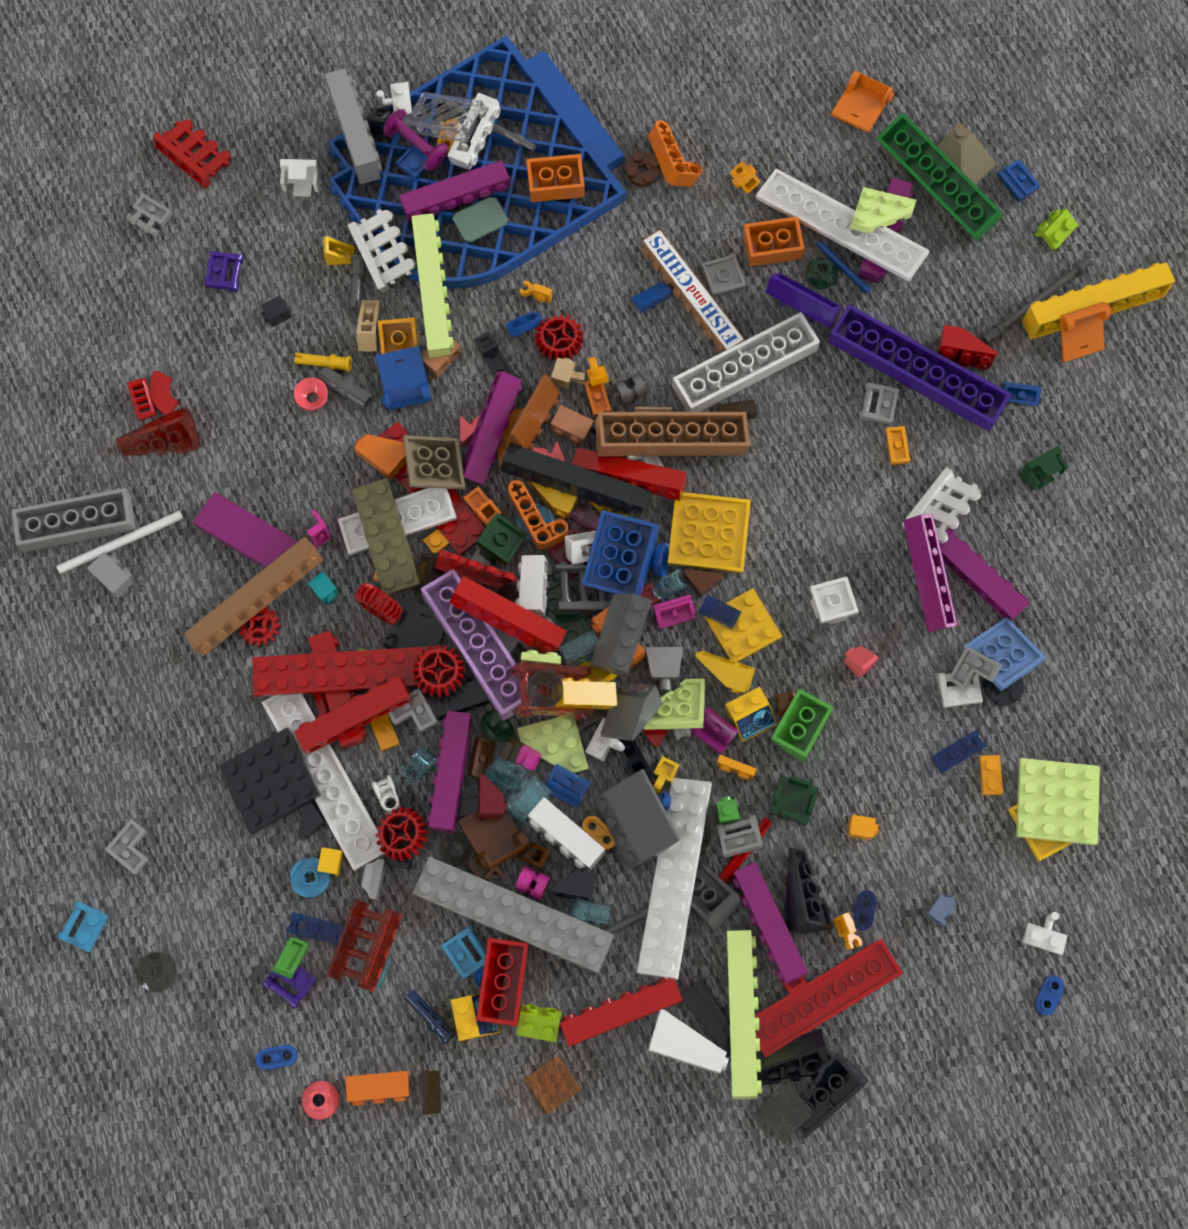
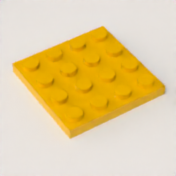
M683 492L680 501L675 500L667 565L743 574L751 500Z

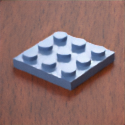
M1005 617L963 646L962 649L964 652L966 646H969L1002 664L993 681L1001 692L1046 659L1042 652L1008 617Z

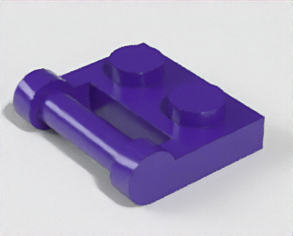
M211 251L205 279L206 288L237 292L239 288L237 283L240 266L243 263L244 257L240 254ZM230 261L234 263L231 280L227 282L226 275Z
M298 966L292 979L272 971L262 986L273 990L289 1002V1006L296 1009L317 979ZM279 977L299 992L297 996H293L274 982L275 979Z

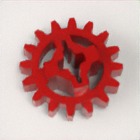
M266 606L264 610L259 611L239 627L242 630L239 634L241 637H244L245 643L249 642L252 647L257 643V646L261 648L262 643L269 646V640L275 642L273 637L274 635H280L276 629H280L281 625L278 624L280 619L278 616L275 617L276 613L274 611L269 613L270 609ZM250 622V628H249L248 631H247V626H248V623ZM272 622V628L269 631V625ZM259 624V625H262L263 627L260 629V628H258V627H256V626Z

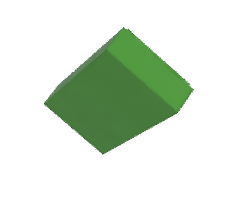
M291 936L273 967V972L292 979L309 948V943Z

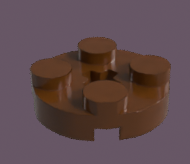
M636 151L627 160L625 172L633 185L647 187L658 181L661 175V167L656 156L653 154ZM644 166L648 171L642 173L640 172V167Z

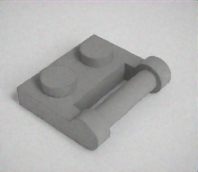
M866 383V394L862 411L859 413V419L892 425L899 389L875 383ZM873 392H877L879 395L875 413H870Z
M755 814L750 815V818L725 825L723 823L717 824L725 858L763 848L758 820ZM752 826L751 829L726 835V832Z

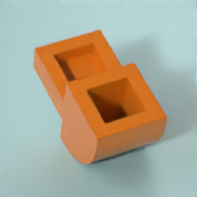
M476 487L463 497V500L473 510L475 516L485 526L488 525L496 512L500 515L502 514L479 487Z

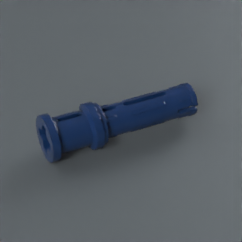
M415 990L410 991L404 999L430 1025V1031L435 1032L443 1040V1045L447 1044L456 1035L457 1031L452 1030L445 1022V1018L439 1017Z

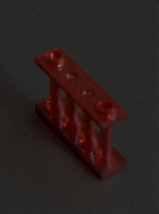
M517 663L511 667V675H518L521 681V706L513 709V714H520V717H531L532 715L573 716L576 720L587 719V716L593 714V709L548 707L547 679L549 677H555L557 683L561 682L563 678H573V681H578L592 675L591 667ZM530 676H537V679H539L540 707L529 706L528 678Z
M354 899L326 976L341 981L342 976L358 980L357 987L374 993L402 914L385 908L383 914L368 910L369 904ZM364 918L380 922L376 933L360 929ZM357 937L373 941L368 953L353 948ZM350 956L365 960L361 972L346 968Z

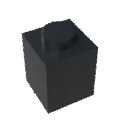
M281 296L261 305L263 310L261 316L265 323L269 322L272 327L292 318Z

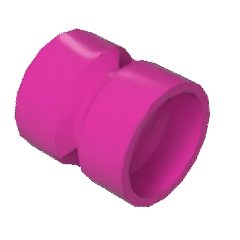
M524 866L514 889L524 894L529 892L530 897L540 901L551 877L543 873L536 874L534 869ZM534 880L537 881L535 888L531 887Z

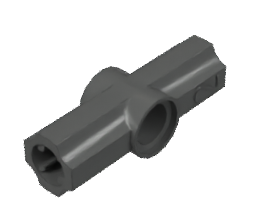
M327 366L319 373L317 379L332 389L341 399H348L362 409L367 408L373 398L372 394L357 386L355 381L348 376H341Z

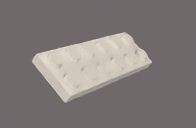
M427 488L395 499L406 536L457 519L448 489ZM357 512L338 519L348 554L351 556L368 550L369 546L359 513Z

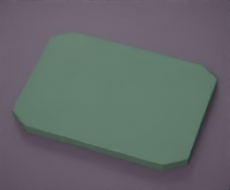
M494 197L486 198L455 213L452 218L465 242H473L506 226L508 222L506 214L498 200Z

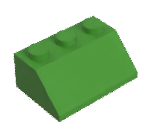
M798 689L771 740L786 753L805 762L834 707Z

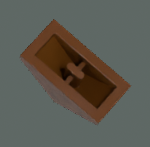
M685 569L683 578L701 598L721 583L723 573Z
M529 842L530 847L517 854L515 858L543 872L552 852L548 848Z

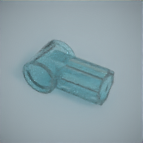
M573 898L570 916L583 922L592 921L608 924L611 907L593 904L584 899Z

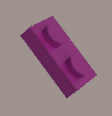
M709 707L704 711L703 728L690 729L696 738L704 741L713 751L722 754L739 732L738 729Z

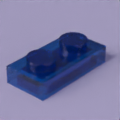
M708 594L698 613L732 630L742 612Z

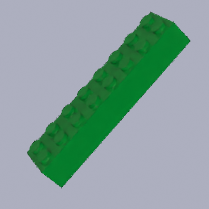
M903 112L876 138L977 242L1004 216L1002 211Z

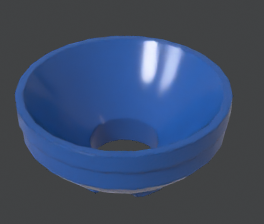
M659 543L654 548L649 568L658 577L664 578L668 572V543Z

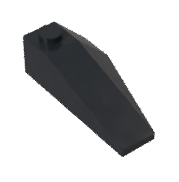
M792 847L789 848L785 907L789 931L803 934L830 930L833 928L827 903L822 904L818 894L822 892L820 886H816L811 876H813L814 872L805 850Z
M837 1052L821 1067L791 1123L806 1139L860 1091L869 1080L855 1064Z

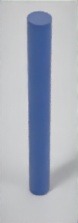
M821 240L816 243V246L865 294L870 292L871 288Z

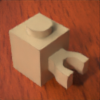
M557 358L551 381L555 386L569 389L571 381L584 385L585 373L575 372V362L572 360Z

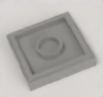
M735 254L701 263V269L712 297L747 287Z

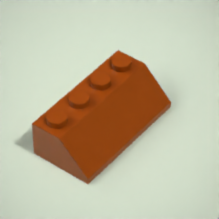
M544 374L503 448L507 449L509 444L512 443L529 450L533 449L535 445L532 443L533 439L539 438L543 431L540 428L542 423L547 424L551 417V414H549L550 409H555L559 402L557 396L560 392L547 375Z

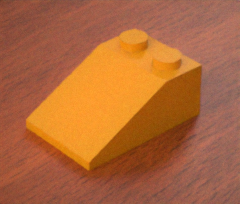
M417 317L378 321L381 354L419 346Z

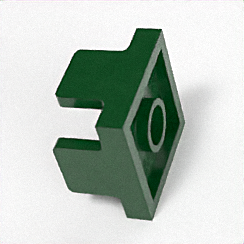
M1058 445L1027 462L1018 476L1022 482L1026 480L1030 488L1035 490L1053 482L1054 478L1052 475L1057 472L1062 475L1069 467L1062 458L1061 454L1063 451Z
M496 512L475 544L482 548L479 554L492 564L499 560L507 565L528 534Z
M781 775L769 814L806 826L816 801L818 787L810 785V781L795 776L788 778Z

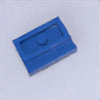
M412 145L396 161V165L402 168L414 180H417L426 171L424 164L427 156Z
M1019 159L997 174V177L1018 202L1039 190L1041 186Z
M556 764L543 790L578 808L591 782Z

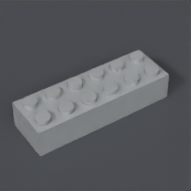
M346 68L325 74L329 94L360 185L381 179L379 173L382 171L380 158L375 149L373 137L370 135L368 122L365 120L362 105H360L357 90L354 88L351 74H347Z
M126 488L12 510L16 546L22 552L136 530L131 495Z

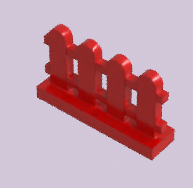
M188 119L182 122L178 120L176 127L169 132L164 131L162 135L159 132L154 134V147L205 189L210 185L211 176L214 178L217 176L216 172L219 169L230 165V153L228 151L218 153V143L214 140H210L207 143L204 142L205 132L197 130L193 133L191 131L193 128L192 122ZM187 134L189 136L181 143L178 142L184 135ZM196 146H201L196 152H191ZM212 155L214 158L205 164L203 161Z
M442 549L439 551L434 567L446 573L454 569L461 578L464 576L476 583L502 592H508L509 585L517 580V577L510 572Z

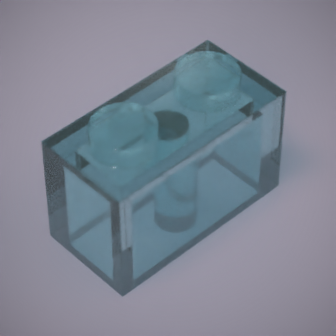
M594 630L560 646L558 652L566 667L569 668L593 656L598 638Z
M535 776L531 780L526 778L519 786L521 788L519 793L513 792L506 800L508 802L507 811L522 824L529 818V813L543 797L547 798L552 792Z

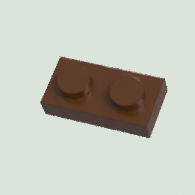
M475 737L468 776L479 779L480 775H485L488 778L495 747L494 741Z

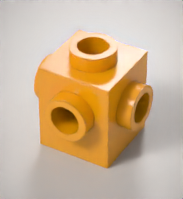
M744 161L740 162L729 172L734 178L731 182L737 189L741 187L747 194L761 182L755 175L757 172L751 164L747 166Z

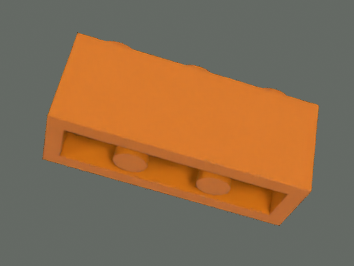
M409 1071L345 1076L347 1102H352V1106L365 1105L367 1100H373V1104L385 1103V1099L393 1098L394 1102L406 1101V1097L411 1096Z

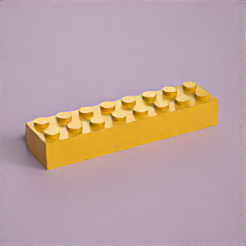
M1167 262L1162 264L1155 263L1144 270L1140 268L1128 275L1121 274L1112 280H1102L1097 285H1086L1078 291L1070 290L1059 297L1055 295L1043 302L1036 301L1030 305L1022 323L1029 339L1033 340L1060 331V316L1075 310L1105 302L1110 306L1111 314L1163 298L1175 283V279Z

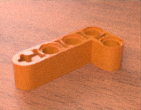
M662 120L656 121L648 134V139L666 181L673 186L692 187L701 175L702 168L697 163L684 162L669 125Z
M520 480L510 482L508 485L509 498L535 546L540 550H545L564 541L565 536H568L567 523L562 519H558L546 524L524 483ZM517 489L518 492L520 491V496H521L520 498H519L517 492L514 491V490ZM526 504L529 505L530 508L524 510L521 508V506ZM532 520L539 522L535 526L529 524ZM557 528H563L564 532L557 533L555 532V530ZM541 536H545L548 538L546 541L543 542L538 540V538Z

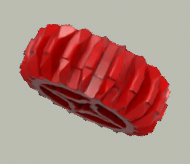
M562 313L557 318L553 314V319L547 316L546 322L541 321L540 326L536 328L537 333L534 334L538 352H542L543 358L548 356L549 361L553 358L556 361L557 358L566 357L572 360L573 354L578 355V350L582 349L581 343L584 342L582 337L584 332L580 330L581 325L576 324L575 319L570 321L569 315L563 318ZM566 329L573 334L574 339L566 334ZM545 337L552 342V347L545 342Z
M363 583L358 587L354 595L356 602L362 608L387 624H396L404 612L402 606L395 599L370 583Z
M437 644L436 650L429 646L428 653L426 650H422L423 657L420 655L416 656L419 662H413V666L416 669L412 670V674L416 675L413 679L414 682H418L417 687H424L423 693H427L430 690V696L432 697L435 692H437L438 697L442 696L441 692H445V695L449 696V689L452 692H456L454 685L461 686L459 680H464L465 678L461 673L466 672L465 667H461L464 665V660H459L460 654L454 655L455 649L452 648L448 652L447 645L441 650L440 645ZM441 657L450 660L455 667L443 664ZM435 658L434 664L424 668L428 661ZM438 663L440 664V668H441V672H440V674H439V676H440L439 679H438V674L436 673L437 668H438ZM454 674L448 682L443 684V679L446 676ZM423 675L434 677L436 684L428 682Z
M399 807L397 812L396 809H392V815L385 813L386 819H379L383 824L382 826H376V829L380 831L375 834V837L380 838L376 844L381 846L380 851L382 853L385 852V856L388 858L392 856V859L395 861L398 858L401 861H405L407 857L411 860L413 857L412 853L418 856L419 852L417 850L425 848L421 845L422 842H428V839L424 837L429 834V831L424 830L428 825L426 822H423V816H418L419 812L416 810L412 812L411 808L404 810L403 807ZM407 819L398 826L394 825L396 822L400 820ZM413 824L415 825L416 829L414 838L411 835ZM390 830L392 831L391 843H389L388 838ZM396 830L404 832V835H406L408 838L400 836L399 833L396 832ZM404 843H411L405 848L397 849L398 847H401Z

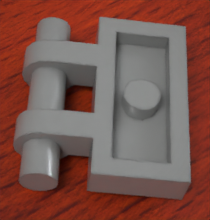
M142 193L132 206L136 213L134 215L128 213L126 219L130 221L131 225L143 229L146 234L157 237L159 230L155 229V226L159 225L163 228L173 215V212ZM146 217L149 221L145 223L142 221V218Z

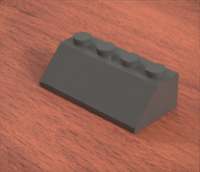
M635 594L613 595L590 667L621 677H628L651 607V599Z

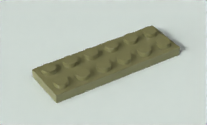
M385 478L353 489L352 493L382 591L388 595H393L421 585L389 479Z

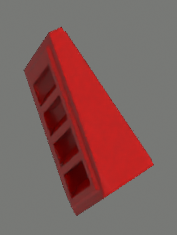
M141 378L128 382L127 386L138 420L141 421L157 416L146 379ZM146 394L145 396L136 398V396ZM148 401V403L138 405V403ZM146 408H150V409H151V410H148V411H145V412H142V413L140 412V410H143V409H146Z

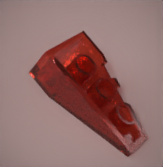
M188 407L170 412L116 438V442L124 456L147 455L148 452H159V455L166 454V452L184 454L201 447L196 423Z

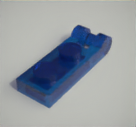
M977 730L931 757L941 774L988 747L979 738L980 734ZM969 741H973L975 744L974 748L971 747Z
M291 912L290 918L292 920L290 926H287L286 932L341 946L346 925ZM299 921L305 922L303 929L297 928Z

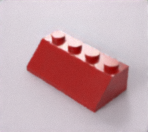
M488 938L476 1021L518 1027L529 943Z

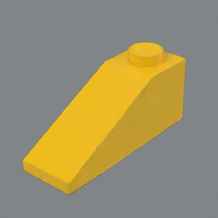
M526 481L549 509L555 513V516L561 519H565V517L571 518L579 498L567 493H561L549 487H543L532 481Z
M705 651L696 653L695 657L726 687L732 688V692L742 694L750 689L755 671L754 667Z

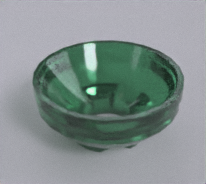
M825 257L814 258L805 269L807 282L817 289L831 287L838 277L836 264ZM819 265H825L828 268V271L825 273H821L818 271L817 267Z
M487 711L480 720L482 733L489 741L506 742L514 734V728L510 720L506 719L503 721L497 711Z

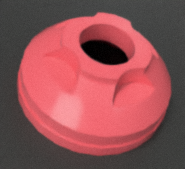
M306 378L296 385L294 398L302 409L315 411L322 408L327 402L328 390L321 380ZM314 393L318 396V399L311 403L307 400V397Z
M317 1081L310 1084L302 1095L304 1111L313 1119L322 1120L329 1118L336 1112L339 1106L337 1089L331 1083L325 1081ZM316 1094H322L325 1098L324 1104L320 1107L315 1106L313 1103V1098Z

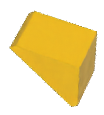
M327 236L323 237L324 256L327 265L352 264L351 256L355 255V246Z

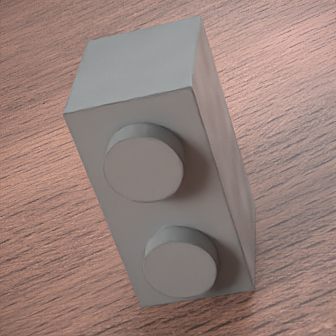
M102 553L87 569L116 598H119L134 583L130 578L132 574L125 567L121 569L117 566L119 561L113 555L108 557L105 553Z

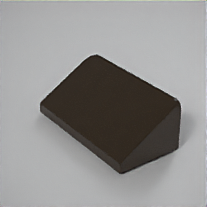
M754 399L717 404L718 412H746L747 419L757 418L758 412Z
M423 1071V1113H440L439 1071Z

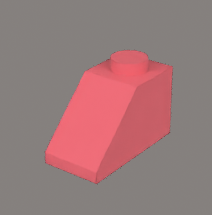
M860 645L856 649L852 647L845 653L846 658L843 662L859 679L875 665L878 656Z

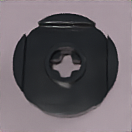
M1022 677L1010 685L1007 691L1003 690L1002 692L993 682L987 679L984 684L985 693L988 698L999 706H1010L1016 703L1022 697L1025 688Z

